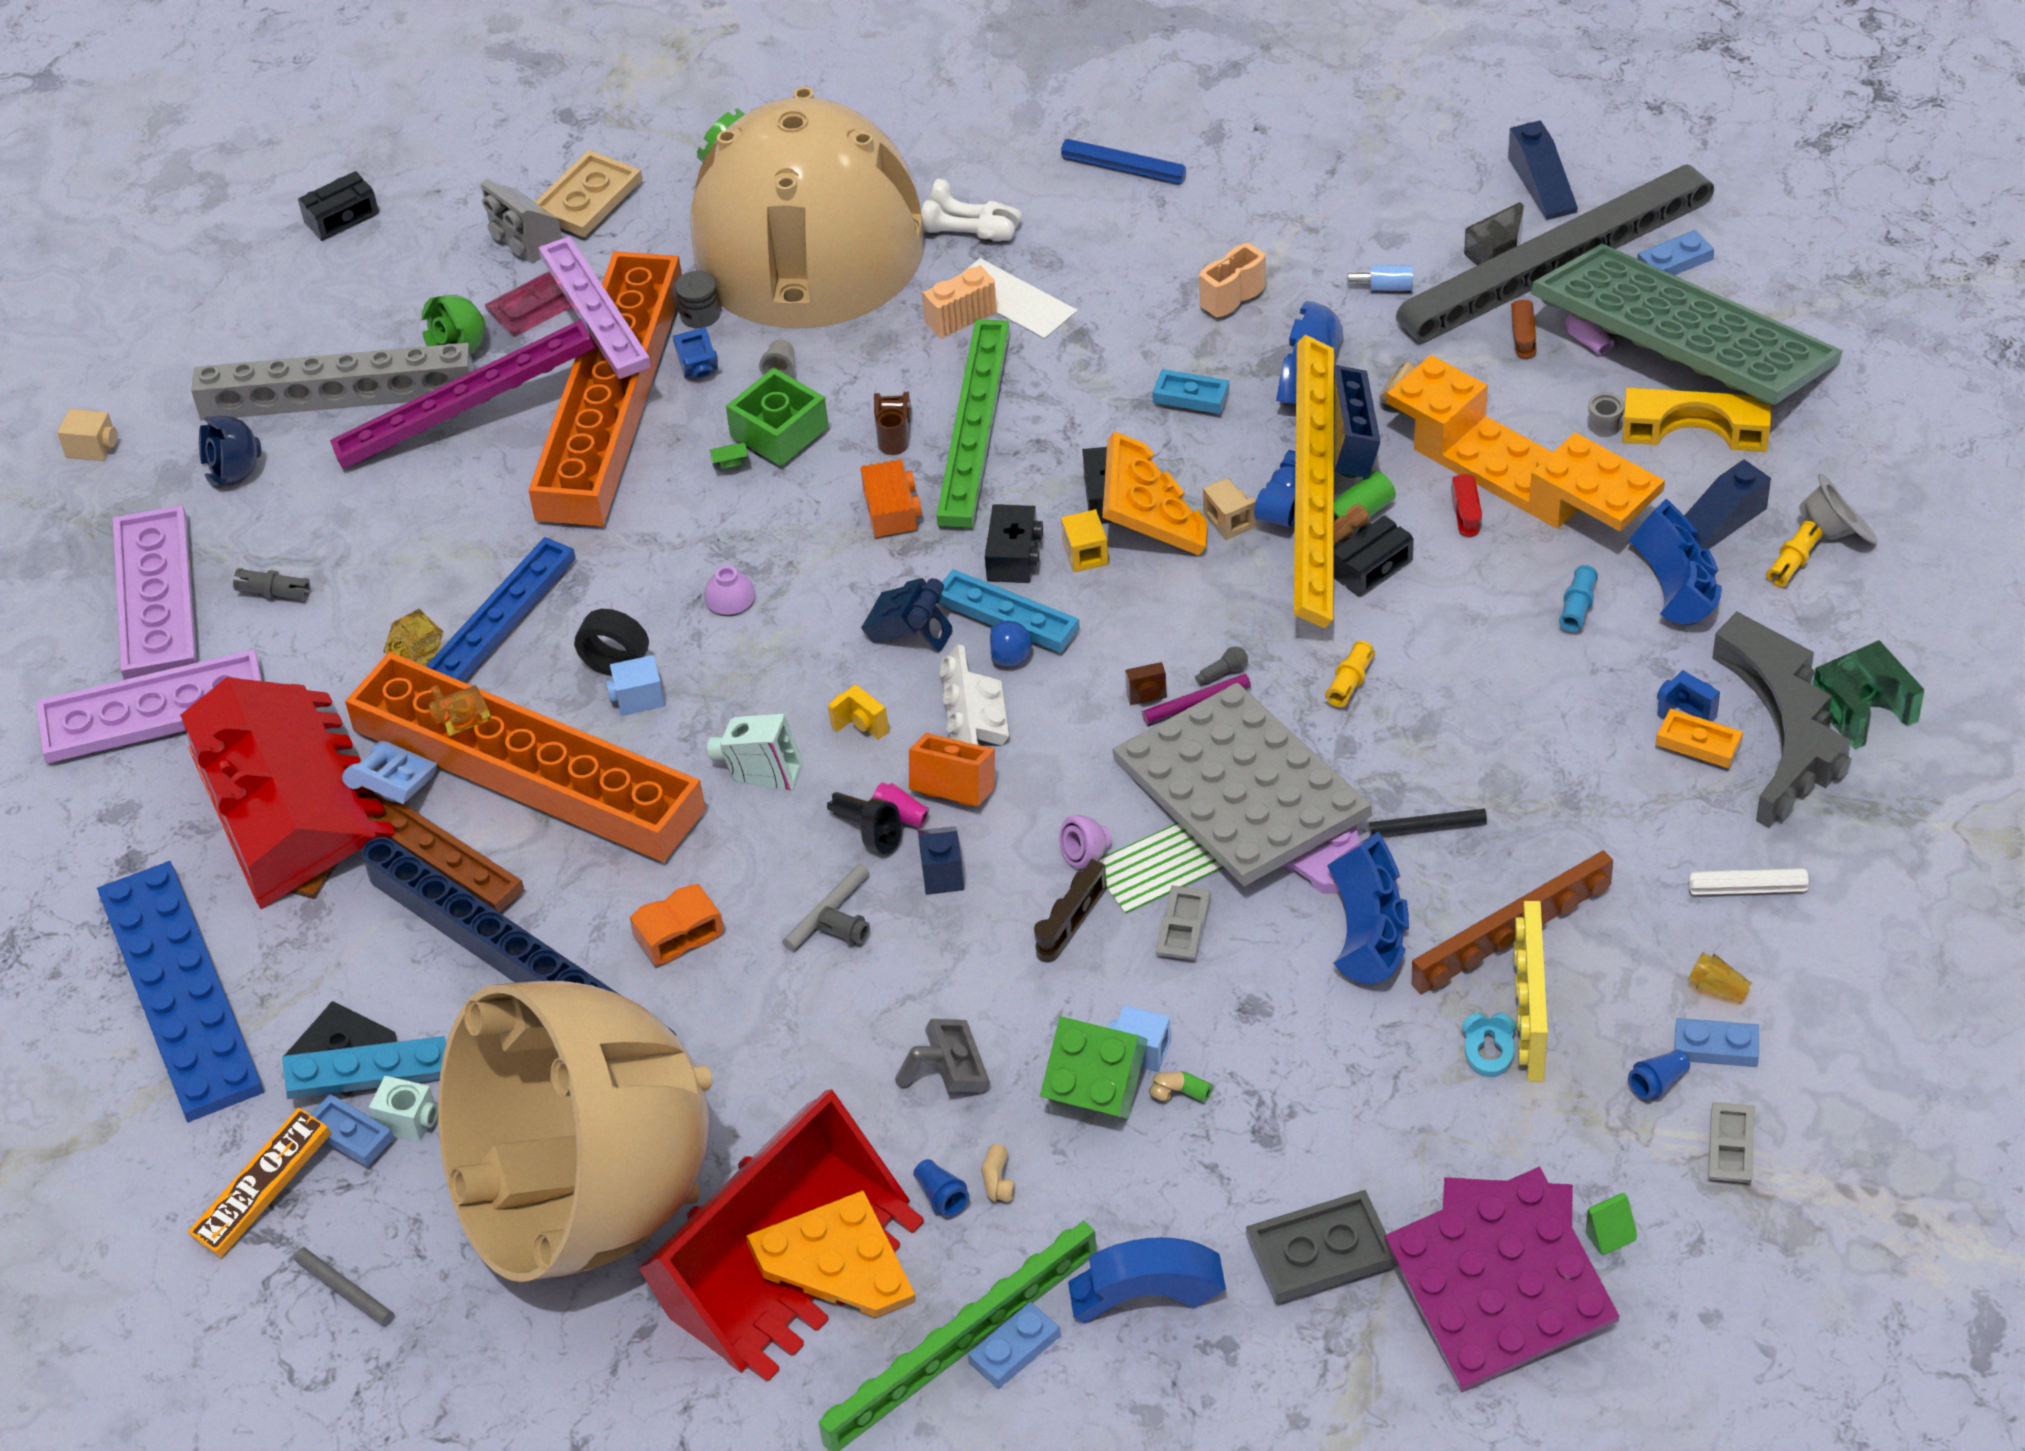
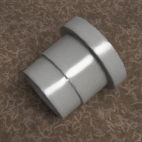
M785 340L773 341L767 352L762 355L759 363L762 375L764 376L774 367L791 377L794 370L793 346Z
M1603 392L1590 398L1588 413L1591 416V430L1595 435L1610 437L1617 432L1619 420L1624 413V401L1618 395Z

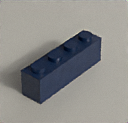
M1334 364V472L1347 478L1362 477L1369 479L1381 440L1368 373L1366 370Z

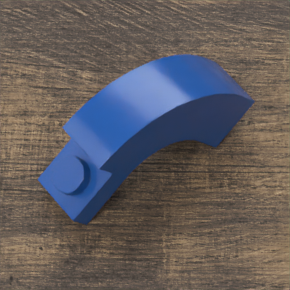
M1166 1237L1131 1240L1100 1250L1089 1256L1090 1269L1068 1281L1073 1317L1083 1323H1087L1125 1300L1139 1296H1168L1194 1309L1226 1290L1220 1254L1193 1241Z

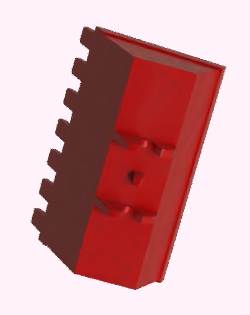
M226 677L180 714L190 744L188 746L190 754L259 908L263 909L359 851L368 841L378 837L389 838L395 835L396 832L390 822L371 821L368 819L367 816L383 815L385 812L381 801L358 798L357 794L372 793V790L363 786L358 789H351L343 782L342 774L344 770L352 764H359L361 759L358 756L337 754L336 750L351 749L353 743L348 735L327 733L326 729L341 728L343 725L337 713L316 710L318 707H330L333 701L327 692L307 690L305 685L282 684Z
M833 1089L825 1090L817 1099L807 1103L753 1157L745 1156L738 1163L739 1170L702 1207L693 1206L687 1213L688 1220L638 1268L670 1320L723 1357L730 1366L740 1373L748 1368L765 1381H770L779 1372V1365L763 1352L771 1343L790 1356H794L804 1346V1341L788 1327L796 1318L815 1331H819L829 1320L828 1315L812 1302L816 1297L804 1293L803 1288L784 1281L778 1284L763 1278L747 1245V1235L860 1191H864L894 1253L900 1248V1242L884 1228L893 1220L909 1232L915 1233L924 1223L923 1217L908 1205L910 1199ZM838 1300L836 1302V1304L839 1306H843L845 1304Z

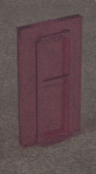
M549 271L485 304L486 310L513 337L572 307Z

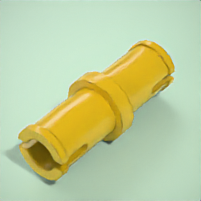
M1802 522L1790 541L1784 542L1780 548V556L1766 572L1769 582L1776 573L1779 574L1773 585L1785 587L1797 568L1804 566L1808 561L1810 550L1822 537V531L1819 527L1816 528L1812 535L1809 534L1816 525L1814 522Z
M1356 641L1346 660L1338 664L1335 669L1336 677L1325 692V698H1328L1327 701L1332 706L1345 707L1354 689L1363 683L1366 676L1365 670L1376 653L1375 650H1372L1373 646L1365 641Z

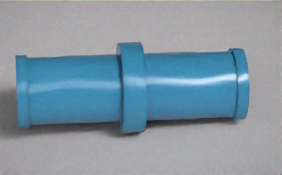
M1581 565L1577 567V570L1575 569L1572 584L1564 593L1563 600L1565 606L1560 616L1559 624L1564 630L1569 632H1577L1580 630V627H1583L1586 611L1591 608L1594 601L1592 592L1598 579V573L1589 565Z

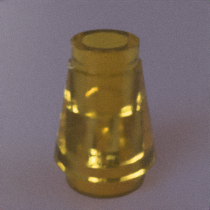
M1702 952L1688 978V981L1696 985L1695 989L1736 1001L1740 1004L1752 985L1751 981L1745 979L1743 975L1715 953L1710 956Z

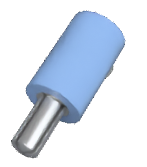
M1371 265V272L1349 271L1347 281L1348 283L1371 284V291H1412L1413 265Z

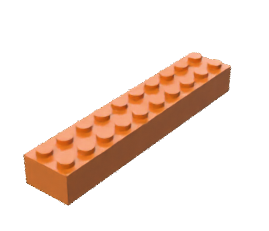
M613 251L602 286L646 351L651 367L618 379L589 334L595 348L574 360L528 490L535 521L604 526L678 306L675 283L682 276L679 256Z
M388 652L345 700L353 731L376 741L389 742L437 763V767L663 863L706 810L701 781L699 779L392 652Z

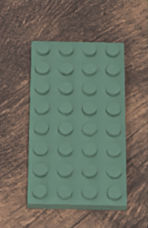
M1600 244L1535 280L1530 293L1542 299L1546 305L1565 309L1571 312L1577 319L1589 320L1602 326V329L1608 333L1622 335L1632 340V343L1638 347L1657 351L1669 361L1681 362L1690 366L1694 372L1703 376H1712L1724 382V385L1728 388L1747 392L1755 396L1757 401L1764 404L1776 405L1838 364L1843 352L1839 348L1605 244Z

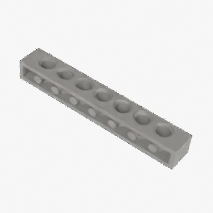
M458 343L194 367L191 392L200 421H202L205 417L212 416L236 418L410 402L475 370L469 344Z

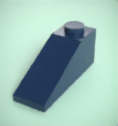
M1539 120L1511 127L1509 131L1508 159L1544 218L1549 220L1577 213L1578 207L1554 140L1542 121Z
M1745 459L1720 475L1684 515L1697 530L1694 538L1700 547L1712 548L1765 511L1768 506L1771 477Z

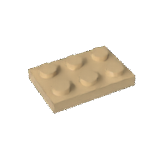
M588 150L535 203L558 218L560 228L585 238L643 180L640 169Z

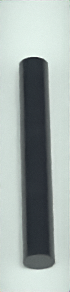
M1485 808L1373 821L1369 822V833L1371 836L1379 831L1381 836L1487 824V814Z

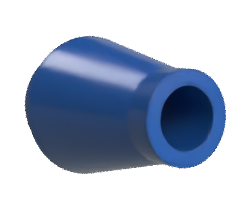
M1675 1049L1670 1053L1636 1062L1628 1074L1629 1085L1632 1091L1643 1100L1658 1099L1682 1074L1690 1069L1689 1059L1684 1052Z
M931 1159L923 1160L915 1167L913 1172L914 1178L919 1182L932 1209L936 1213L951 1217L957 1215L966 1207L969 1201L967 1185L963 1180L939 1167Z

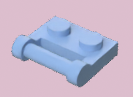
M379 741L370 749L369 755L359 764H352L344 770L342 779L344 784L351 789H358L363 786L381 794L388 801L404 804L434 777L437 763L389 742ZM378 766H384L378 772L374 771Z

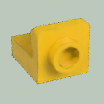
M856 684L844 693L838 694L828 705L831 727L837 732L852 721L859 730L869 732L877 740L889 732L886 707Z

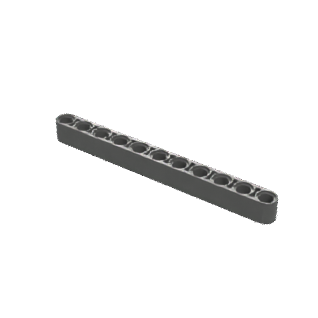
M1691 165L1680 166L1408 299L1399 307L1396 313V321L1419 342H1428L1531 291L1535 280L1600 244L1617 249L1702 207L1711 199L1715 190L1714 185Z

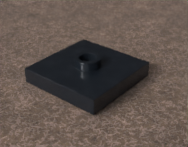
M332 1001L284 1056L391 1043L397 1041L395 1031ZM353 1091L341 1092V1094L349 1097Z

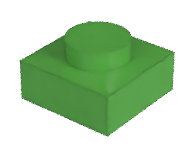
M745 442L709 449L712 463L720 462L721 469L742 465L741 457L748 456Z

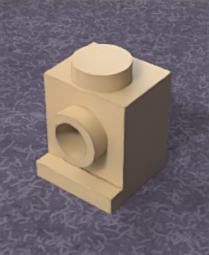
M1229 478L1203 488L1204 515L1225 540L1257 527V520L1254 517L1256 500L1253 497L1248 499L1242 489H1237Z

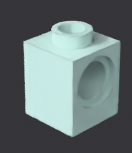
M384 1076L368 1107L371 1118L390 1128L393 1136L421 1142L427 1128H431L434 1125L438 1114V1106L434 1102L430 1086L389 1076Z

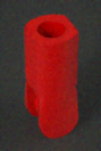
M1469 474L1457 475L1452 478L1451 492L1455 512L1457 513L1458 530L1463 536L1474 537L1480 532L1479 522L1482 519V509L1479 502L1476 480L1474 476Z

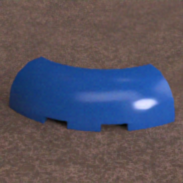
M1306 301L1301 306L1300 314H1304L1302 320L1295 319L1289 337V345L1294 347L1292 354L1289 353L1287 358L1284 357L1276 401L1296 404L1297 342L1304 335L1334 348V356L1338 346L1344 341L1342 324L1338 316L1328 306L1311 301Z
M1665 499L1648 516L1628 541L1647 559L1661 582L1664 592V607L1660 615L1671 622L1681 624L1699 622L1708 616L1719 603L1722 586L1717 584L1715 580V575L1719 570L1711 551L1701 548L1695 540L1694 536L1697 530L1669 500Z
M1378 831L1327 865L1341 892L1347 919L1345 944L1342 952L1333 964L1343 975L1356 982L1365 984L1382 982L1396 971L1406 951V948L1402 946L1403 932L1409 929L1407 900L1400 898L1395 881L1401 876L1388 846Z

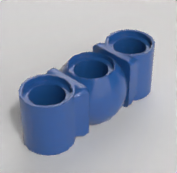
M1288 450L1283 461L1280 463V469L1273 473L1271 480L1266 484V488L1260 490L1254 509L1256 520L1292 528L1295 524L1296 451Z

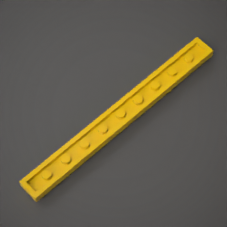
M1304 335L1297 342L1294 615L1325 629L1333 621L1334 348Z

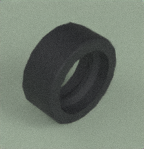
M603 608L591 611L584 618L574 641L576 652L584 663L595 671L608 676H612L610 664L642 658L645 656L649 646L647 633L638 621L620 611ZM597 635L615 640L626 650L610 647L601 641Z

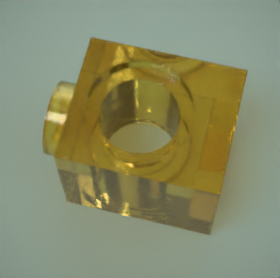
M417 609L392 622L383 652L385 654L392 652L426 666L437 654L444 631L423 611Z

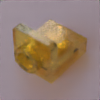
M438 685L430 687L433 701L428 703L429 711L435 724L442 722L448 736L491 720L489 709L476 685L443 697Z

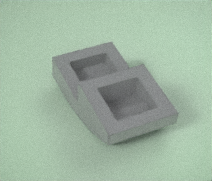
M1171 885L1166 915L1162 916L1156 955L1196 960L1211 900L1210 890Z
M1712 1102L1708 1179L1751 1183L1754 1147V1105Z

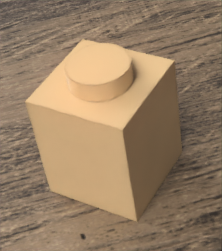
M69 409L57 432L66 458L105 461L110 449L117 442V430L113 427L108 412Z

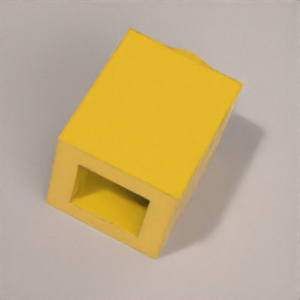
M1096 509L1061 517L1062 541L1073 572L1109 565L1107 537Z

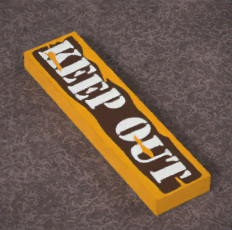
M298 1107L188 1230L191 1238L221 1259L332 1134L329 1128Z

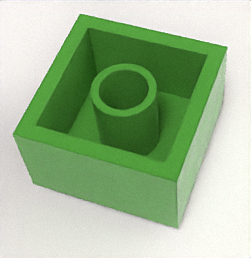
M774 367L726 405L730 436L741 443L745 442L747 447L779 466H783L829 428L825 397Z
M1059 1016L1039 1097L1128 1119L1148 1039L1139 1035Z

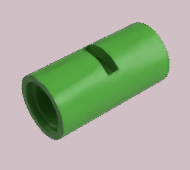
M1372 471L1369 479H1361L1334 499L1333 522L1341 515L1345 517L1346 511L1355 504L1362 505L1371 518L1395 499L1396 492L1392 482L1383 473Z

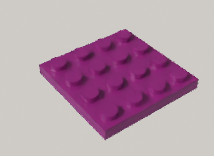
M1540 1166L1385 1235L1384 1241L1461 1392L1619 1322L1620 1316Z

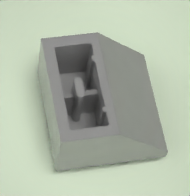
M487 180L481 183L484 197L482 203L487 211L489 220L488 230L495 240L505 243L516 255L523 256L533 264L541 259L538 247L562 239L559 219L517 189Z

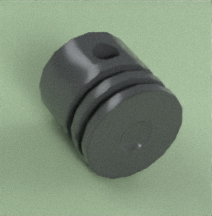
M691 271L678 278L675 283L680 319L683 324L691 328H704L714 324L720 317L714 277L707 272Z

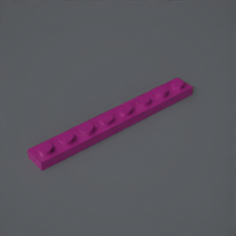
M582 319L331 439L332 448L342 469L359 464L366 458L384 449H390L411 436L421 434L438 423L454 418L461 412L478 404L485 403L492 397L509 389L517 388L522 383L542 373H548L555 367L573 358L583 356L586 352L594 349L595 346Z

